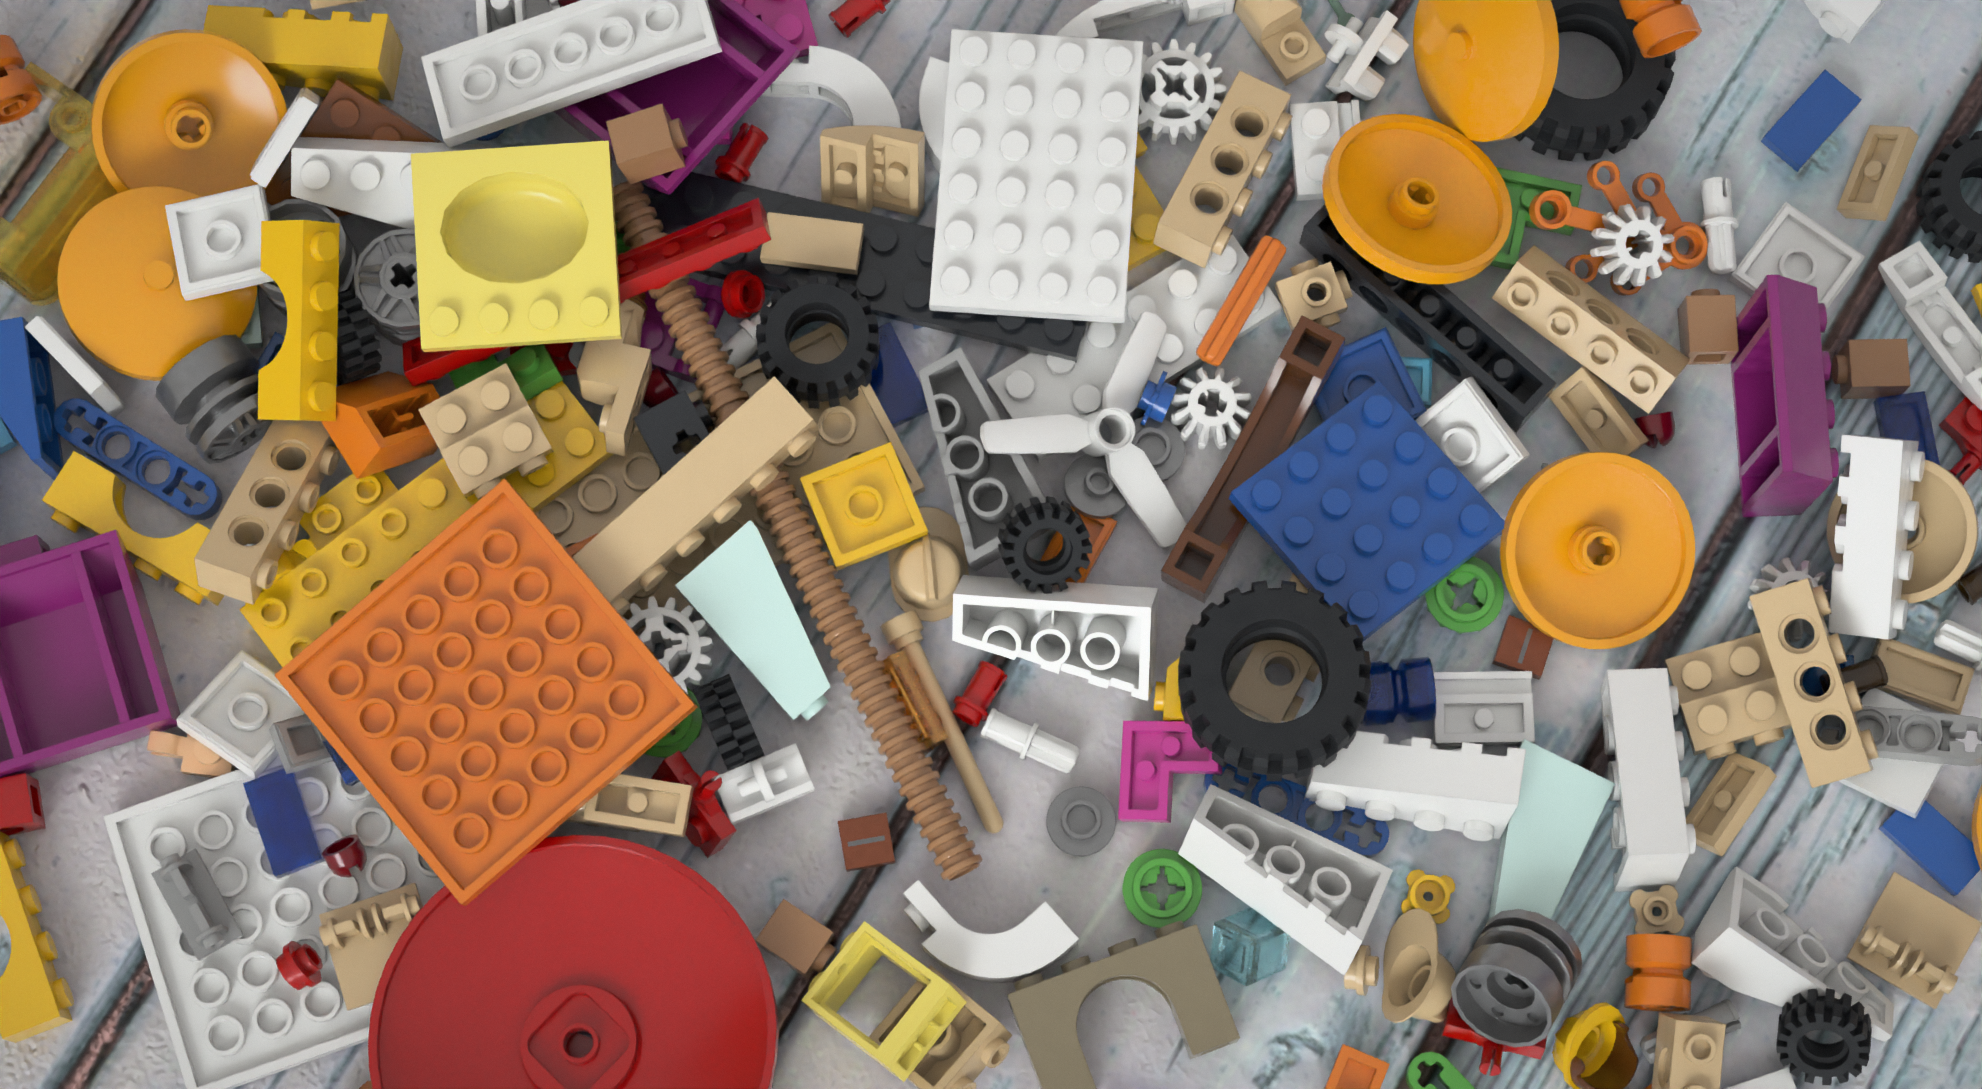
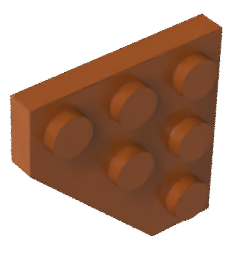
M339 76L299 136L443 143ZM291 150L265 189L267 203L270 205H275L286 199H300L291 196ZM326 206L337 217L353 214Z

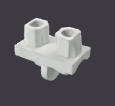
M1387 10L1383 12L1380 18H1368L1364 26L1362 21L1356 17H1351L1345 27L1339 24H1331L1325 32V37L1333 46L1326 56L1334 63H1339L1340 60L1341 62L1325 87L1334 94L1348 91L1363 101L1374 99L1384 85L1385 78L1368 66L1373 57L1377 56L1390 66L1401 58L1409 46L1406 39L1393 28L1398 18Z
M796 743L720 774L715 779L722 778V785L718 792L732 825L815 791Z

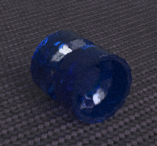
M1429 657L1401 659L1396 670H1393L1391 665L1386 662H1371V688L1363 719L1365 727L1393 723L1397 714H1400L1406 723L1435 720L1436 689L1433 667Z

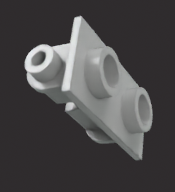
M196 848L181 857L178 853L164 858L160 862L162 868L151 873L198 961L243 936Z

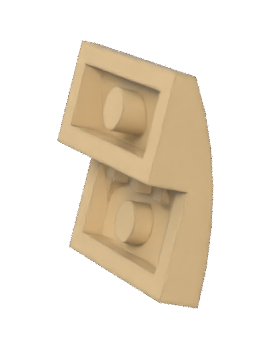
M873 125L842 126L822 130L820 134L821 201L823 203L870 213L874 206L919 217L925 205V132Z

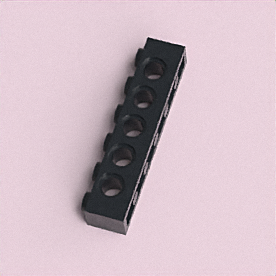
M1325 204L1304 225L1299 242L1302 247L1322 264L1331 261L1335 272L1343 270L1350 288L1426 355L1432 358L1457 382L1461 383L1464 379L1473 377L1509 427L1516 433L1549 398L1557 383L1443 284H1424L1408 281L1389 274L1368 262L1338 232Z

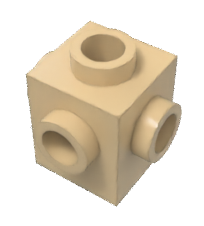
M1317 258L1290 268L1292 276L1275 283V290L1291 332H1293L1302 315L1326 328L1340 323L1341 320L1338 314L1346 312L1348 308L1346 299L1353 297L1344 271L1335 272L1331 261L1319 265ZM1312 289L1322 292L1324 299L1313 301L1308 297L1307 292Z

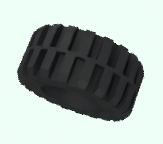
M1551 0L1556 16L1558 33L1581 32L1594 36L1604 42L1613 51L1620 63L1623 75L1622 82L1613 93L1596 99L1574 98L1561 93L1553 87L1549 100L1539 117L1531 126L1517 136H1514V138L1520 142L1526 136L1534 141L1531 150L1545 155L1548 148L1559 151L1558 160L1573 161L1576 153H1583L1586 161L1601 158L1605 149L1615 154L1625 149L1630 139L1637 140L1647 130L1651 120L1655 118L1671 87L1674 76L1671 68L1676 60V53L1673 51L1659 57L1644 58L1632 33L1637 22L1626 19L1619 0Z
M1267 580L1252 582L1250 591L1241 593L1240 589L1236 587L1224 593V601L1216 605L1211 602L1201 612L1200 622L1197 625H1191L1185 637L1184 650L1180 652L1178 696H1180L1181 712L1185 724H1189L1192 729V737L1200 748L1207 747L1212 752V760L1222 767L1229 763L1238 768V775L1252 779L1253 773L1267 775L1266 781H1282V775L1292 773L1298 779L1311 775V769L1319 764L1323 768L1336 760L1337 753L1342 748L1347 749L1356 736L1359 725L1363 722L1371 688V661L1369 651H1365L1363 648L1364 637L1357 624L1350 625L1348 623V612L1337 602L1332 606L1325 603V593L1312 587L1307 594L1297 591V582L1282 580L1281 588H1268ZM1265 640H1281L1302 648L1311 655L1320 669L1322 688L1316 704L1305 715L1283 723L1263 722L1246 715L1233 704L1226 685L1229 665L1238 652L1253 643Z

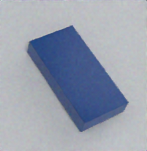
M1825 69L1767 132L1761 142L1798 172L1859 105L1862 99Z
M1926 800L1916 818H1912L1895 809L1878 828L1953 897L1958 895L1980 871L1973 843Z

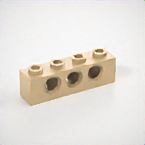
M1239 70L1158 222L1153 241L1154 245L1203 268L1206 267L1213 253L1220 256L1223 254L1233 233V229L1227 227L1233 214L1242 217L1253 194V191L1247 188L1253 176L1262 179L1273 156L1272 152L1267 151L1273 138L1281 142L1291 123L1293 115L1286 113L1291 94ZM1237 130H1249L1256 136L1246 137L1241 135ZM1227 167L1232 169L1236 174L1226 175L1221 173L1217 168ZM1208 205L1215 209L1216 212L1204 213L1197 206Z
M1535 245L1516 262L1492 296L1493 300L1648 414L1665 395L1690 361L1680 351Z
M272 421L194 558L198 586L254 605L263 588L269 589L277 574L278 560L284 550L289 551L294 546L299 533L301 518L305 512L311 513L315 508L322 480L325 475L331 476L334 473L340 459V451L322 422ZM247 544H256L253 546H244Z
M1293 573L1289 581L1297 582L1296 590L1307 594V588ZM1281 640L1256 642L1229 691V696L1233 704L1240 711L1253 719L1268 723L1292 721L1304 701L1303 698L1296 695L1305 678L1314 683L1320 669L1311 655L1292 643ZM1272 664L1284 665L1289 669L1292 680L1283 686L1274 685L1266 678L1265 669Z
M1806 578L1749 596L1811 787H1819L1872 771L1871 760L1879 758V754L1871 730L1861 731L1855 712L1863 710L1862 702L1855 682L1845 683L1839 664L1847 662V657L1839 634L1829 635L1823 616L1832 614L1823 585L1813 587L1811 579ZM1797 619H1805L1810 622L1815 632L1812 643L1801 649L1791 645L1787 638L1789 625ZM1812 667L1823 668L1830 677V687L1821 696L1809 694L1802 684L1804 673ZM1826 715H1836L1846 725V735L1837 744L1825 742L1818 733L1819 722Z
M1659 1012L1652 1089H1720L1726 1024L1707 1016Z

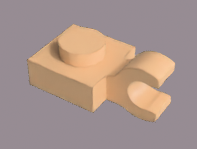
M150 731L147 751H152L151 754L156 756L182 759L180 771L183 774L215 778L235 771L234 765L189 734H187V737L166 732Z

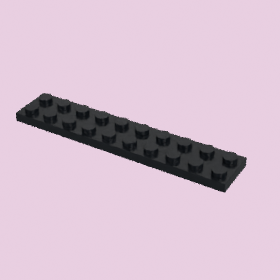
M690 172L670 195L648 188L643 184L644 190L642 193L648 194L651 201L648 207L655 208L657 212L655 220H661L664 228L661 233L671 234L756 198H759L766 214L773 212L861 223L864 225L865 230L857 275L762 263L760 259L762 244L753 251L741 252L715 263L709 269L693 273L725 280L726 276L734 270H746L761 279L764 289L774 292L779 290L783 294L788 291L787 283L797 279L799 286L808 284L807 276L818 275L819 283H827L828 276L838 278L839 286L845 288L848 283L857 288L858 297H866L871 304L872 314L1045 356L1050 355L1077 363L1088 321L930 311L929 300L935 228L695 172Z

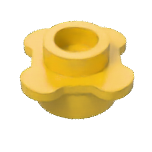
M1420 869L1411 871L1406 878L1409 886L1408 895L1401 903L1403 914L1408 910L1420 908L1429 912L1436 924H1442L1450 917V910L1447 905L1450 900V894L1455 891L1453 879L1447 875H1442L1441 877L1426 875ZM1430 892L1433 895V899L1426 901L1423 897L1424 893Z

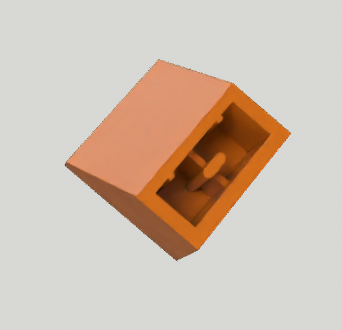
M387 371L337 386L336 421L321 422L356 479H360L433 455L436 452L438 446L418 409L441 397L431 383L423 382L412 386L406 376Z

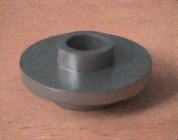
M1143 417L1134 420L1135 436L1131 443L1145 452L1160 479L1164 482L1173 477L1183 463L1185 456L1184 440L1180 437L1181 433L1176 426L1166 419L1161 423L1148 417L1145 426L1140 424Z
M1086 454L1076 459L1069 466L1064 477L1063 488L1067 501L1078 513L1089 518L1105 519L1123 510L1127 502L1108 475L1105 455L1094 457Z
M1089 787L1069 788L1060 793L1051 803L1046 819L1047 831L1052 842L1063 852L1079 857L1090 856L1105 848L1112 839L1116 827L1115 811L1110 801L1101 792Z

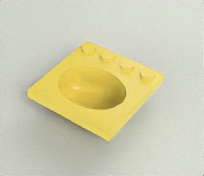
M609 140L411 154L420 336L423 352L622 339L612 159Z

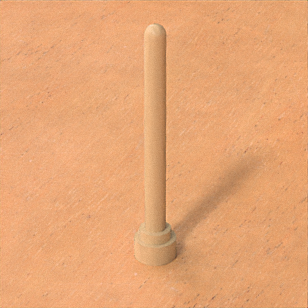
M912 610L894 617L880 626L888 645L894 644L897 652H903L985 829L989 833H998L1003 828V819L920 644L924 640L921 634L924 627L916 610Z

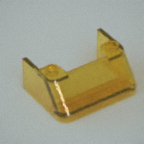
M30 62L25 70L44 95L56 102L49 116L50 129L56 138L69 148L11 222L0 216V283L30 304L45 306L59 299L57 286L58 266L64 244L71 231L89 210L118 192L108 181L95 154L91 136L92 103Z

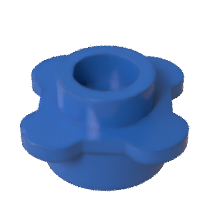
M1162 372L1158 384L1149 380L1137 405L1138 408L1145 410L1140 423L1145 426L1148 417L1161 423L1164 420L1177 390L1176 386L1164 382L1168 372Z

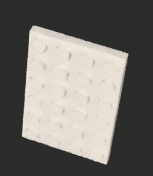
M952 29L929 300L930 311L1124 323L1144 41Z

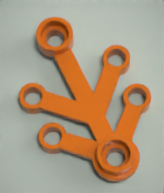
M1611 161L1594 163L1587 172L1589 185L1595 190L1604 193L1616 215L1621 205L1630 204L1634 211H1636L1635 205L1619 180L1620 171L1617 165ZM1600 167H1605L1610 173V180L1606 185L1600 183L1597 178V172ZM1649 172L1637 176L1632 184L1633 195L1641 202H1649L1656 217L1663 216L1667 219L1664 227L1660 230L1661 235L1672 234L1675 237L1673 242L1663 244V250L1668 251L1673 258L1671 262H1658L1661 270L1663 271L1669 266L1680 270L1698 266L1706 257L1708 248L1706 234L1703 229L1695 223L1681 221L1665 193V183L1660 175ZM1645 179L1652 180L1655 185V191L1652 196H1648L1643 192L1642 184ZM1549 190L1537 194L1529 206L1531 221L1543 230L1557 229L1564 225L1589 232L1596 228H1605L1602 221V215L1604 214L1571 206L1569 198L1557 190ZM1544 202L1550 203L1554 208V214L1550 220L1545 219L1541 215L1540 209ZM1635 237L1626 239V248L1632 247L1633 250L1638 247L1637 243L1632 244ZM1680 237L1685 238L1689 244V249L1684 255L1680 254L1676 249V242ZM1590 254L1571 257L1567 261L1565 268L1575 275V265L1578 261L1581 260L1587 264L1588 273L1584 278H1580L1585 283L1594 280L1598 273L1599 265L1604 261L1603 256L1592 257ZM1613 273L1610 277L1611 288L1618 295H1633L1642 287H1634L1632 285L1629 290H1626L1621 285L1613 283Z

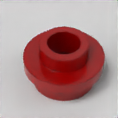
M734 270L726 276L721 289V299L727 313L737 319L748 318L762 308L765 300V289L758 276L752 275L746 270Z
M290 941L283 947V953L276 958V964L283 978L293 988L302 990L306 986L314 987L321 982L320 969L323 968V964L317 952L310 945L303 944L301 946L295 941Z

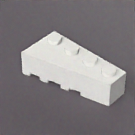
M1842 435L1841 452L1851 453L1850 465L1847 464L1845 466L1843 474L1839 475L1838 496H1841L1842 504H1847V514H1841L1835 526L1836 553L1844 554L1843 564L1835 563L1832 570L1830 598L1832 614H1829L1828 632L1892 639L1896 637L1897 629L1904 630L1908 601L1901 600L1903 580H1910L1914 561L1913 551L1906 550L1908 531L1916 530L1919 518V502L1912 501L1914 481H1922L1925 467V453L1918 451L1919 441L1864 435Z
M962 576L953 593L952 641L1013 660L1019 657L1041 664L1040 668L1058 674L1061 670L1087 678L1090 684L1106 689L1108 686H1113L1132 692V697L1149 701L1156 675L1158 588L1066 582L1069 588L1060 591L1058 585H1052V593L1043 594L1040 587L1037 586L1036 591L1032 592L1026 589L1023 582L1019 585L1013 578Z
M1667 668L1607 670L1600 690L1604 749L1606 755H1615V761H1609L1607 780L1615 783L1608 799L1618 801V807H1615L1613 810V828L1610 829L1611 850L1621 849L1622 862L1618 872L1613 874L1614 892L1636 891L1639 889L1643 891H1658L1663 885H1670L1675 888L1689 854H1694L1696 850L1695 828L1693 824H1686L1684 807H1689L1690 804L1689 781L1687 777H1680L1679 761L1684 759V738L1682 731H1675L1673 715L1678 714L1679 708L1677 687L1669 686Z
M1356 731V736L1347 749L1342 748L1337 753L1336 760L1324 768L1319 764L1311 769V775H1308L1304 800L1309 798L1310 801H1315L1318 807L1330 811H1341L1345 809V806L1365 809V815L1371 819L1390 821L1396 818L1414 822L1416 827L1427 831H1440L1443 828L1463 832L1465 837L1476 841H1489L1492 838L1500 839L1518 806L1526 749L1508 747L1507 756L1483 754V744L1462 742L1461 749L1443 750L1438 749L1437 746L1432 744V739L1412 737V739L1402 740L1396 745L1389 744V738L1385 734Z
M1210 784L1193 818L1178 853L1344 976L1366 935L1393 872L1392 869L1212 784Z

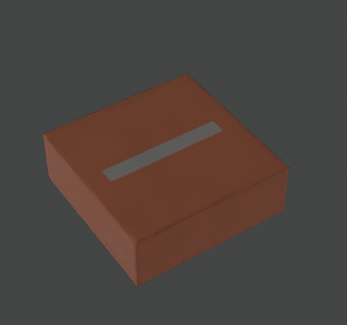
M1509 615L1492 664L1512 671H1532V678L1539 680L1542 676L1553 638L1545 635L1530 622Z
M887 812L838 821L847 872L895 863Z

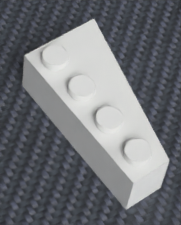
M298 137L291 148V196L402 228L415 229L411 154L489 149L491 145L459 144L449 148L446 143Z

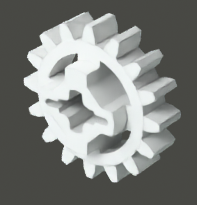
M1171 39L1169 50L1164 51L1155 42L1152 43L1151 56L1147 57L1143 54L1137 131L1139 132L1147 126L1151 127L1152 140L1155 142L1162 133L1169 134L1171 145H1176L1178 135L1181 133H1185L1191 142L1194 141L1197 133L1196 127L1199 126L1207 131L1212 123L1210 115L1215 116L1221 106V103L1217 100L1225 98L1226 86L1216 84L1222 79L1223 71L1221 67L1209 69L1212 54L1207 52L1201 57H1197L1195 55L1196 44L1193 42L1187 46L1185 51L1179 50L1176 39ZM1144 81L1148 82V88L1153 92L1147 103H1145L1142 95ZM1200 81L1204 85L1206 95L1203 104L1199 101L1200 96L1194 91ZM1167 88L1168 90L1173 92L1180 88L1182 90V96H1180L1176 92L1171 93L1168 96L1165 94V89Z
M654 596L649 597L648 609L641 610L634 602L630 604L632 617L629 620L624 618L625 621L635 632L646 625L645 630L639 637L651 652H654L656 643H664L666 648L664 650V658L658 660L671 675L681 662L689 661L685 669L673 677L682 689L688 694L686 685L689 682L702 686L704 681L698 672L699 668L711 669L712 667L711 658L702 654V652L713 649L711 638L699 637L708 629L705 620L702 619L692 623L691 621L695 614L693 607L688 605L681 612H678L676 600L672 597L668 599L665 607H658ZM665 621L678 625L688 635L685 636L684 633L675 634L665 627Z

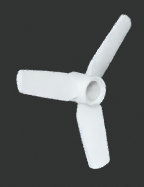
M1146 311L1140 314L1103 392L1102 410L1086 415L1082 419L1071 414L988 421L980 427V438L985 451L991 454L1076 453L1082 449L1090 456L1101 457L1105 455L1109 477L1158 546L1163 548L1176 543L1187 524L1145 452L1131 443L1135 436V424L1130 413L1137 408L1167 329L1166 323L1158 315ZM1101 421L1110 427L1112 434L1110 443L1106 442L1100 435L1099 426Z

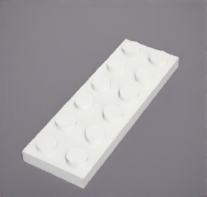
M580 0L422 56L421 60L442 138L450 148L723 51L707 0Z
M1232 234L1223 254L1220 256L1213 253L1205 268L1182 258L1126 293L1124 323L1088 321L1077 363L1050 355L1045 356L1030 352L988 378L987 386L1009 419L1071 414L1082 419L1086 415L1103 409V392L1140 314L1146 311L1158 315L1167 326L1148 380L1158 384L1162 372L1165 371L1168 373L1164 382L1169 383L1202 362L1201 358L1196 355V349L1249 257ZM1268 285L1235 341L1281 313L1282 306ZM1053 454L1033 455L1038 461V463H1040Z

